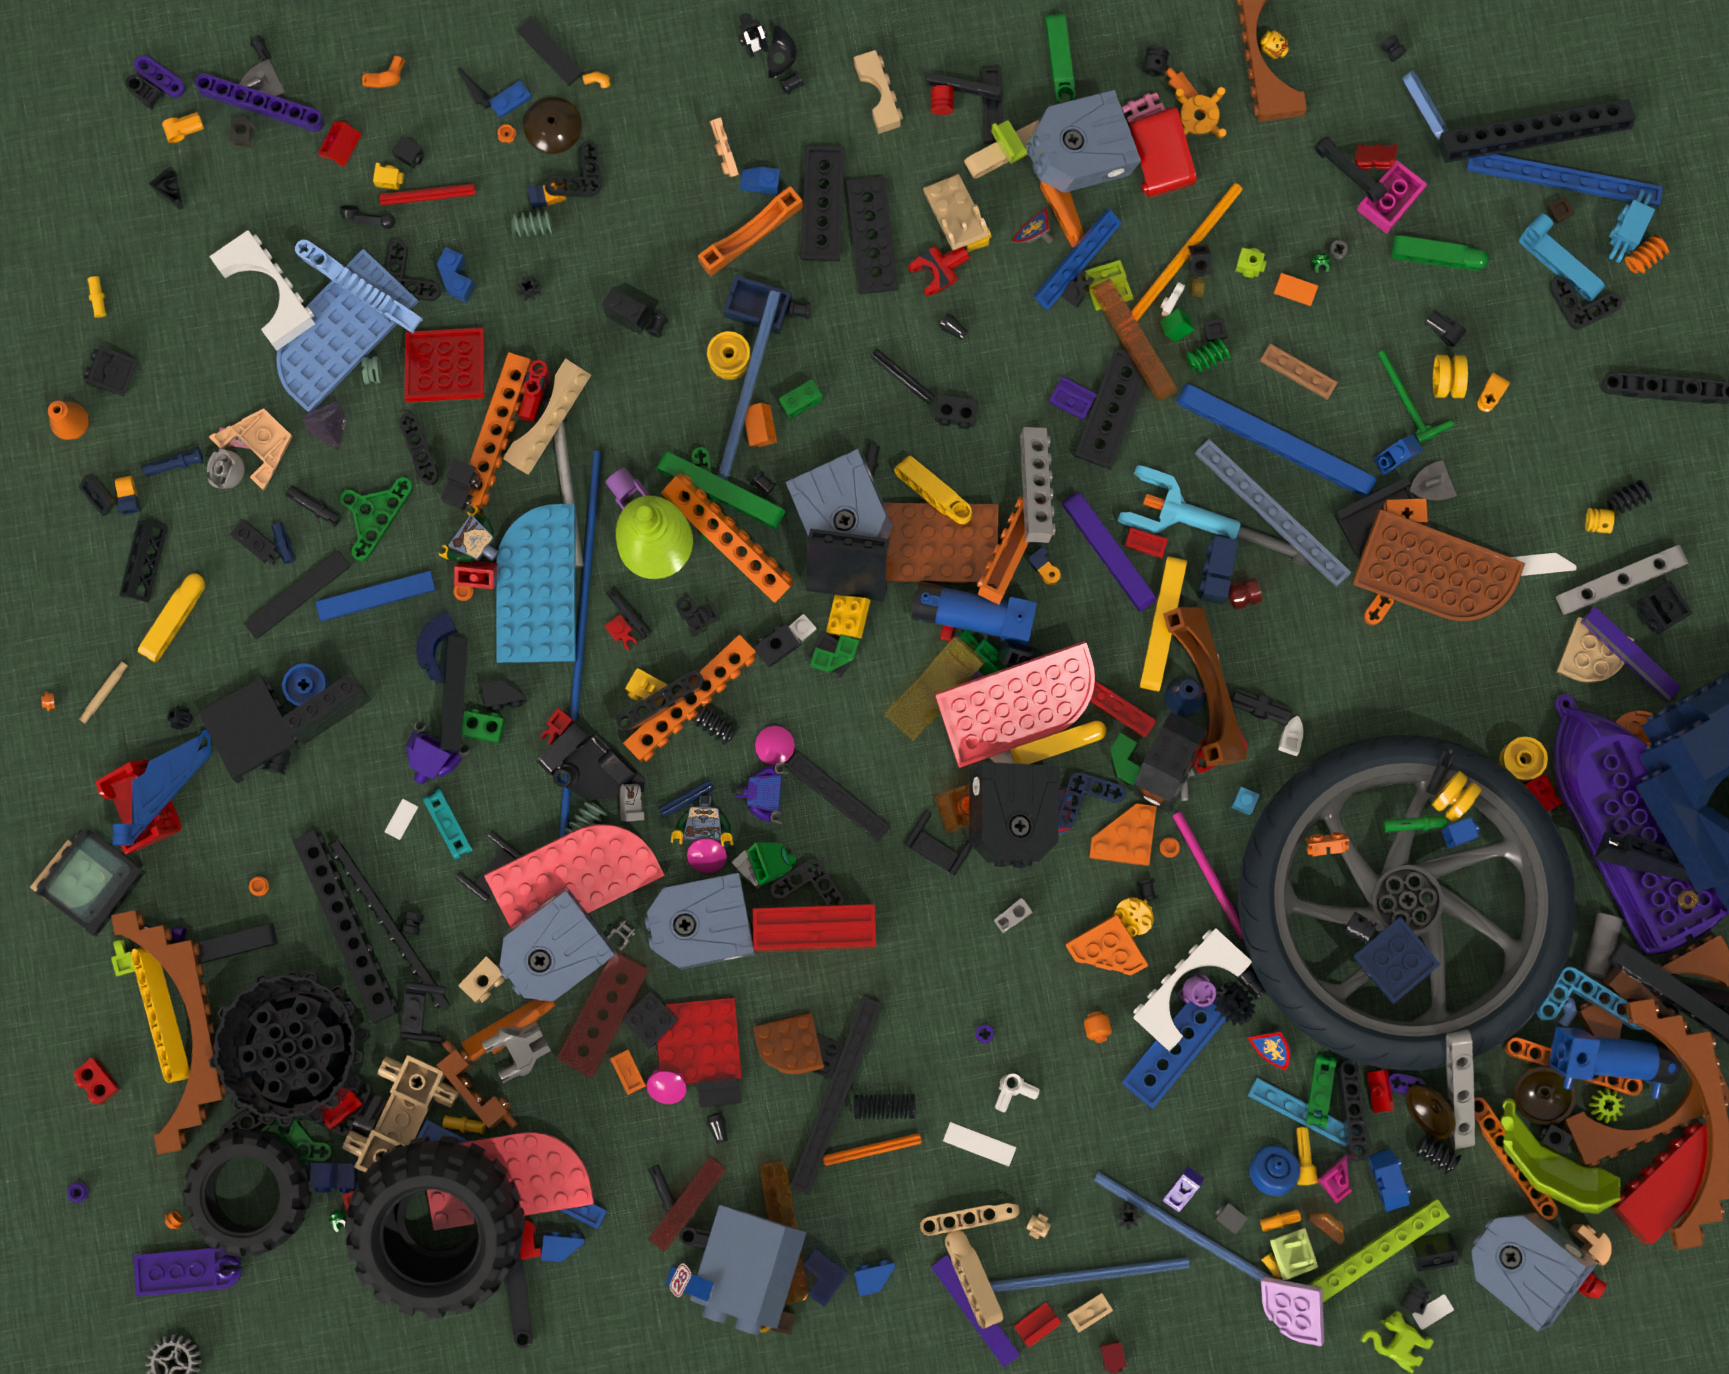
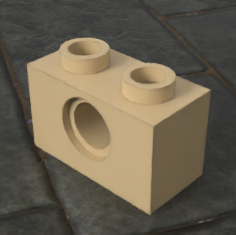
M486 956L458 986L476 1003L480 1001L483 1003L491 995L489 991L494 986L496 988L499 987L505 979L499 971L500 968ZM481 976H487L489 980L488 984L484 987L479 985V978Z

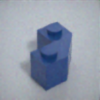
M445 247L437 263L449 296L467 303L475 285L471 279L460 275L466 260L462 254Z
M1392 1149L1368 1156L1370 1169L1377 1182L1379 1197L1386 1212L1410 1205L1408 1196H1411L1408 1184L1404 1182L1400 1170L1402 1164L1399 1156H1395Z

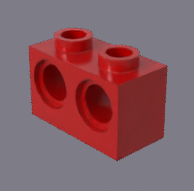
M90 1058L73 1072V1075L76 1077L74 1079L75 1083L81 1089L84 1087L88 1092L87 1098L93 1104L103 1105L121 1090L97 1058ZM91 1069L93 1072L92 1079L87 1080L85 1077V1073L87 1070ZM100 1085H104L106 1089L102 1096L97 1091Z

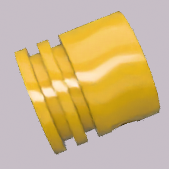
M1588 508L1585 519L1586 531L1589 532L1591 530V532L1596 531L1610 534L1614 526V511Z

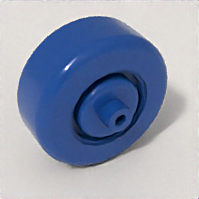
M1271 1145L1263 1147L1256 1153L1250 1163L1249 1174L1253 1184L1261 1192L1271 1196H1281L1290 1192L1299 1180L1300 1165L1296 1157L1289 1150L1281 1146Z

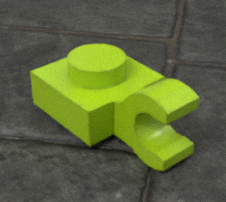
M118 940L113 942L117 956L111 957L116 977L135 972L131 958L132 952L126 953L125 941Z

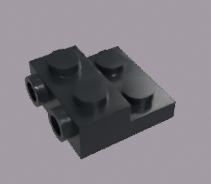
M100 345L98 350H93L90 357L93 363L91 368L87 367L83 376V378H86L85 383L124 397L138 360Z
M1671 580L1635 602L1638 613L1645 616L1648 621V628L1657 635L1693 614Z

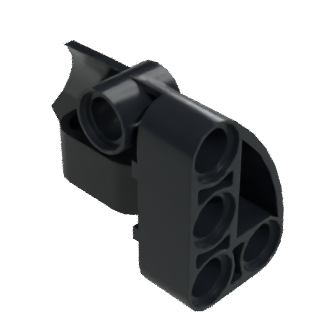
M582 719L576 721L537 761L553 777L554 783L557 786L566 787L586 801L619 796L620 787L624 784H639L641 792H644L645 778L617 750L612 747L609 748ZM561 772H564L568 775L567 782L561 779Z

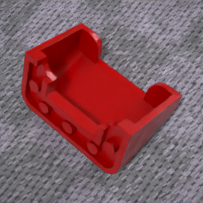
M1176 106L1127 123L1141 159L1140 163L1145 177L1144 183H1141L1143 194H1147L1148 199L1191 187L1197 182L1195 168Z
M150 760L128 762L95 781L98 793L106 799H113L123 824H132V780L144 774ZM172 800L167 803L134 840V845L121 846L125 854L134 853L181 831L182 825Z

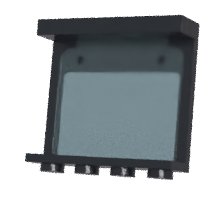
M84 828L76 833L74 836L75 841L72 845L67 846L63 850L62 858L59 862H55L50 867L49 875L38 883L35 893L45 898L84 927L89 934L97 937L112 918L111 915L115 914L146 872L92 831Z

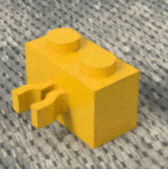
M637 668L625 689L629 692V697L638 701L639 698L642 700L666 687L667 684ZM659 697L655 701V705L659 707L666 703V699L663 697Z

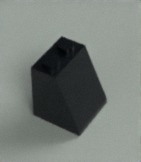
M623 283L611 288L602 305L606 317L640 335L659 301L631 285Z

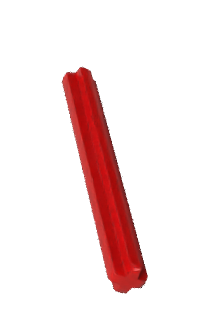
M474 184L386 193L380 194L379 200L382 206L473 196L476 194Z

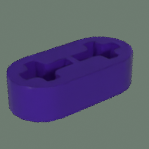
M1398 1073L1389 1076L1390 1087L1393 1092L1406 1094L1408 1089L1411 1088L1408 1087V1083L1415 1084L1416 1081H1418V1084L1426 1085L1418 1077ZM1398 1077V1081L1404 1082V1086L1399 1085L1397 1088H1394L1391 1080H1395Z

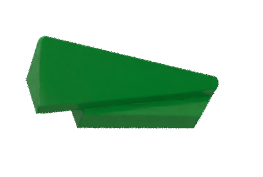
M964 630L947 649L949 654L959 655L984 676L1008 668L1001 664L997 657L999 652L985 639L979 644L968 630Z

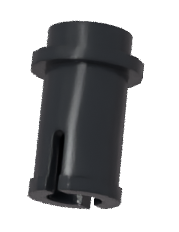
M260 35L253 37L250 40V45L254 47L260 62L265 61L264 58L266 60L270 59L271 55L264 44L265 39Z

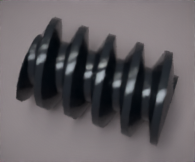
M1638 480L1636 484L1631 483L1629 487L1624 486L1622 490L1617 489L1615 493H1608L1607 503L1609 509L1614 511V517H1617V510L1624 514V507L1631 511V504L1638 508V501H1641L1645 505L1646 498L1652 501V494L1648 485L1643 480Z
M706 704L696 719V727L703 725L702 731L704 732L710 729L709 735L713 736L716 734L715 739L717 741L723 738L722 744L726 745L736 735L740 726L734 729V721L727 724L728 717L721 720V713L713 715L715 708L708 711V704Z
M1428 1133L1422 1136L1416 1147L1417 1157L1424 1154L1423 1161L1431 1158L1430 1165L1433 1166L1437 1162V1170L1445 1167V1175L1453 1171L1462 1157L1461 1154L1456 1156L1455 1150L1449 1152V1146L1447 1145L1442 1148L1441 1141L1435 1143L1433 1136L1428 1139Z

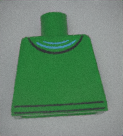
M756 842L746 850L758 885H763L783 877L792 870V865L796 862L795 854L787 853L782 843Z

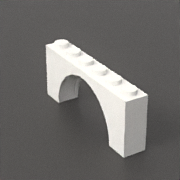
M247 230L209 257L225 278L237 272L253 270L266 273L277 281L280 292L279 305L273 318L261 329L277 351L315 325L311 319L314 315L308 306L304 308L301 305L304 301L298 292L293 293L291 291L293 285L288 278L283 279L280 274L283 271L278 264L275 263L273 265L270 260L273 257L268 250L261 249L260 245L262 242L257 235L252 236Z
M1217 929L1214 931L1208 930L1202 937L1203 943L1200 946L1196 944L1188 952L1190 957L1186 961L1182 959L1174 967L1177 971L1172 976L1168 974L1161 981L1163 986L1158 991L1154 989L1147 996L1149 1001L1145 1005L1141 1003L1133 1012L1136 1014L1133 1018L1169 1052L1183 1038L1171 1019L1169 1009L1171 992L1176 982L1188 971L1202 966L1220 967L1239 977L1252 962Z

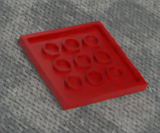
M484 328L415 331L413 334L406 332L405 402L484 398Z
M735 998L665 1004L679 1021L657 1042L661 1071L681 1073L686 1084L742 1079Z

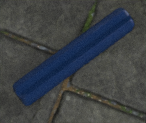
M707 780L660 806L659 810L662 816L667 817L699 799V796L708 794L714 790V786L710 780Z

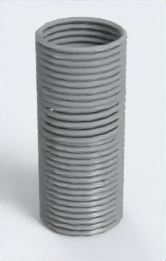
M1604 913L1597 914L1583 972L1602 978L1608 975L1611 966L1608 958L1617 943L1623 921L1621 918Z

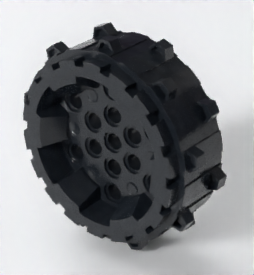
M288 971L287 975L270 978L267 974L262 973L256 976L254 985L242 991L229 1007H221L217 1015L221 1019V1023L215 1037V1054L209 1059L210 1068L219 1071L224 1090L228 1095L234 1097L232 1107L235 1110L243 1112L250 1109L253 1113L261 1115V1123L271 1126L278 1120L282 1127H292L294 1121H302V1119L308 1118L314 1124H318L324 1121L326 1111L331 1108L335 1109L345 1098L349 1090H359L362 1081L358 1074L364 1061V1043L370 1038L369 1029L360 1026L359 1018L355 1012L357 1009L353 1002L345 1001L346 990L342 986L337 985L333 988H328L326 985L319 983L318 974L310 971L303 977L300 976L298 971ZM321 997H325L326 999L330 1000V1002L322 1000ZM306 1004L307 1012L301 1015L300 1008ZM267 1013L268 1020L262 1023L261 1016ZM344 1014L346 1019L345 1023L344 1021H341L340 1023L338 1018H340ZM299 1024L301 1027L300 1031L294 1034L293 1027ZM280 1028V1036L274 1038L273 1033L275 1029ZM331 1034L333 1041L327 1045L325 1039ZM312 1039L313 1046L307 1049L306 1042ZM292 1043L294 1049L291 1053L288 1054L286 1052V1047L288 1044ZM272 1047L274 1054L268 1058L266 1052ZM253 1052L254 1059L251 1062H248L247 1055L248 1053ZM305 1058L306 1066L300 1069L299 1061ZM285 1062L287 1068L285 1072L281 1073L279 1066ZM317 1073L319 1081L313 1084L312 1076ZM275 1082H278L280 1088L274 1093L272 1086Z

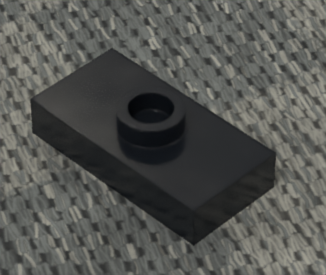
M92 473L84 477L78 488L102 516L109 514L116 503Z

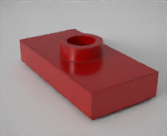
M1130 527L1124 547L1162 559L1168 539Z
M1388 1070L1368 1072L1367 1078L1373 1113L1394 1110Z
M349 1090L345 1098L335 1109L331 1108L326 1111L324 1122L329 1129L335 1128L363 1105L354 1090Z

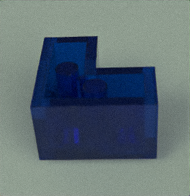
M311 1163L309 1188H315V1192H331V1188H339V1192H351L352 1188L357 1187L358 1182L356 1164Z
M815 1249L803 1266L819 1277V1280L808 1295L825 1307L849 1272L818 1249Z

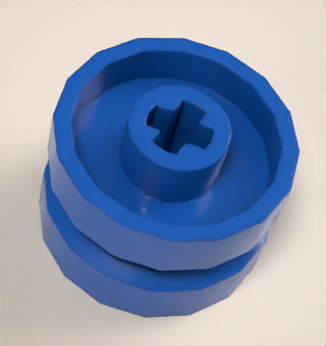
M307 663L297 664L290 668L285 674L282 683L283 693L287 700L297 707L330 686L327 676L314 665Z

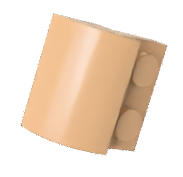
M1574 1224L1569 1231L1584 1243L1581 1247L1583 1253L1585 1252L1598 1265H1605L1611 1255V1243L1607 1235L1602 1232H1595L1588 1225Z

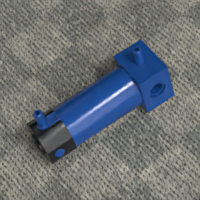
M919 581L912 603L913 612L911 619L1001 637L1000 642L1007 639L1028 646L1037 602L1010 597L1009 601L1001 600L1000 604H997L978 594Z
M1556 1026L1548 1066L1565 1076L1563 1084L1565 1089H1571L1573 1078L1592 1080L1593 1075L1645 1080L1648 1083H1654L1651 1097L1659 1099L1662 1084H1673L1676 1082L1681 1072L1682 1063L1661 1042H1643L1592 1036L1583 1029Z

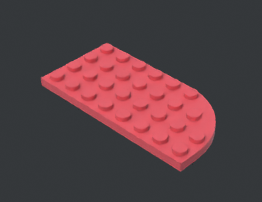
M1083 641L934 693L958 767L960 768L995 756L1010 749L1057 734L1068 728L1082 715L1092 697L1095 683L1094 666L1087 643Z
M594 824L581 827L484 874L510 927L565 886L569 888L584 910L589 913L665 876L654 853L644 840L625 828L610 824Z
M522 1132L458 1143L470 1147L473 1142L485 1149L483 1155L488 1159L494 1161L497 1158L507 1169V1179L509 1182L514 1180L521 1196L520 1207L523 1208L524 1215L594 1204L591 1181L584 1162L573 1148L552 1135L539 1132ZM427 1190L434 1231L474 1223L473 1214L458 1198L442 1191Z

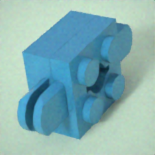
M1643 189L1640 190L1636 199L1630 205L1626 204L1624 209L1621 210L1617 218L1619 221L1610 232L1609 237L1612 239L1609 244L1613 248L1608 258L1612 260L1617 250L1620 249L1615 260L1617 263H1620L1625 252L1630 254L1639 245L1655 209L1647 206L1652 196L1651 193L1648 192L1643 203H1640L1645 193Z

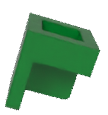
M1179 308L1160 321L1165 335L1176 343L1194 331L1190 316Z

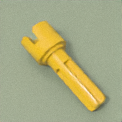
M1299 1127L1296 1129L1300 1163V1177L1297 1183L1298 1185L1318 1183L1317 1169L1312 1165L1308 1128Z

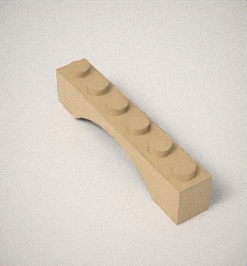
M565 358L555 374L553 393L545 412L529 432L512 443L503 459L529 475L591 374Z

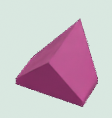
M1347 1153L1317 1177L1320 1185L1336 1204L1352 1191L1349 1186Z

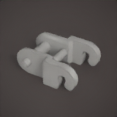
M626 921L620 922L617 930L613 929L610 935L607 936V940H609L615 933H618L625 939L623 946L619 949L620 951L630 942L628 940L630 936L635 935L634 931L636 929L632 930L625 924ZM622 927L629 932L627 936L620 932Z

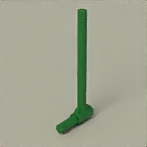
M1385 350L1377 353L1418 428L1414 436L1419 445L1454 426L1451 419L1435 427L1425 426Z

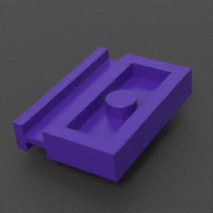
M1062 377L1049 403L1084 421L1097 394Z

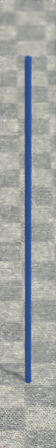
M594 451L576 643V662L574 665L570 717L575 722L578 720L601 451ZM566 773L564 776L565 782L568 781V775ZM563 787L559 838L567 834L564 829L568 828L571 791L566 787Z

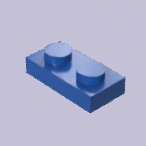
M520 80L489 102L501 119L530 100L532 96Z

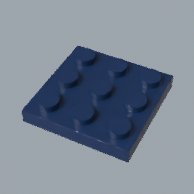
M1401 917L1353 956L1392 1004L1397 1002L1441 965Z

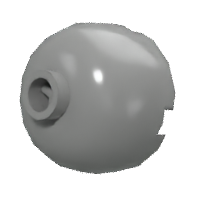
M219 449L220 451L214 452L208 461L207 472H210L208 481L213 487L220 489L236 487L245 474L244 462L237 453Z

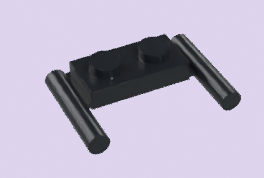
M925 811L904 845L955 876L973 846L969 843L968 839L958 855L929 835L921 832L932 815Z
M493 831L487 837L502 848V851L497 854L477 879L476 883H473L461 872H458L455 876V879L484 902H487L493 894L484 874L523 856Z
M406 982L401 1039L442 1043L443 1036L422 1033L426 992L446 995L447 987Z

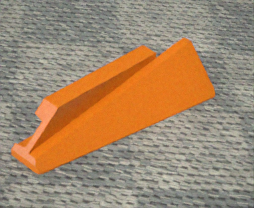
M1040 181V189L1073 249L1084 236V232L1070 191L1062 193Z
M534 999L462 1042V1046L471 1060L476 1061L486 1053L482 1041L498 1034L499 1029L503 1027L525 1028L535 1023L556 1004L552 1001ZM503 1045L491 1052L496 1055L506 1046Z

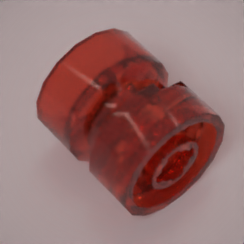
M1255 578L1243 581L1242 586L1238 583L1231 585L1228 595L1235 611L1245 608L1247 603L1254 605L1263 600Z

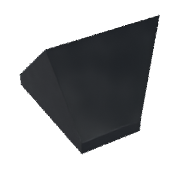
M168 167L148 184L157 196L176 208L183 209L177 172L173 167Z

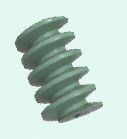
M544 210L543 216L537 211L535 217L531 211H529L528 217L521 212L520 218L514 213L511 219L513 238L516 237V233L523 237L524 231L528 237L531 236L532 231L536 236L539 235L540 230L543 235H546L547 229H549L551 234L553 232L551 217L547 210Z
M585 802L584 806L587 810L579 809L582 816L575 815L574 818L577 823H569L572 830L568 828L564 830L568 834L581 827L596 824L595 821L602 822L600 814L607 816V813L593 802L591 804Z

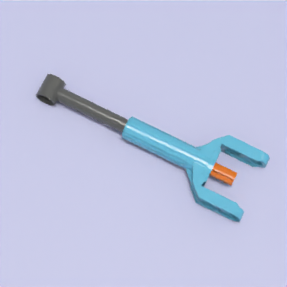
M1136 466L1134 474L1142 481L1160 486L1169 491L1165 500L1146 494L1143 505L1161 511L1158 522L1132 512H1121L1118 517V522L1156 534L1174 523L1182 522L1225 538L1236 539L1238 537L1292 556L1293 563L1309 567L1310 562L1290 543L1240 527L1239 521L1187 504L1180 493V488L1174 476L1145 466Z

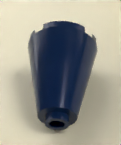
M1182 676L1175 678L1168 684L1165 691L1166 705L1172 712L1182 716L1196 713L1204 702L1205 695L1201 684L1191 677Z

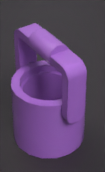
M626 468L616 471L605 482L617 497L615 500L622 509L627 506L624 501L636 493L637 490L643 496H649L648 491L638 479H634Z
M1198 972L1186 980L1177 996L1187 1004L1191 1001L1197 1006L1206 1007L1213 1003L1216 997V989L1205 975Z

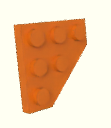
M1135 804L1091 838L1089 858L1149 866L1156 806Z
M1118 914L1111 916L1065 943L1074 960L1079 963L1095 965V967L1123 972V974L1133 975L1148 966V962Z

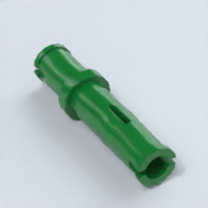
M1422 815V817L1384 819V832L1418 829L1428 831L1431 828L1447 827V819L1445 815Z

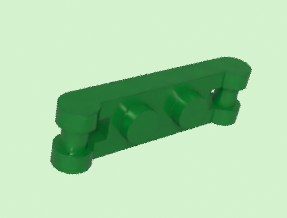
M1318 1053L1315 1055L1305 1124L1307 1125L1317 1124L1322 1128L1327 1127L1337 1057H1323V1054ZM1321 1065H1327V1071L1321 1070ZM1314 1111L1321 1112L1320 1117L1314 1116Z

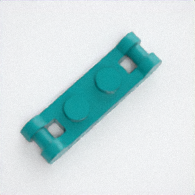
M441 789L436 790L431 796L426 795L422 799L454 859L461 858L460 855L466 852H472L473 849ZM439 800L441 805L434 808L433 803ZM461 841L463 845L456 849L454 843Z

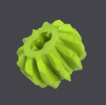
M1605 1088L1604 1093L1602 1090H1597L1598 1096H1591L1595 1103H1589L1590 1107H1595L1591 1114L1598 1113L1596 1120L1601 1121L1604 1119L1605 1123H1609L1610 1118L1612 1121H1617L1616 1115H1623L1619 1108H1625L1624 1104H1619L1623 1097L1615 1098L1617 1091L1613 1090L1610 1093L1609 1088ZM1605 1102H1610L1608 1109L1603 1107L1606 1104Z

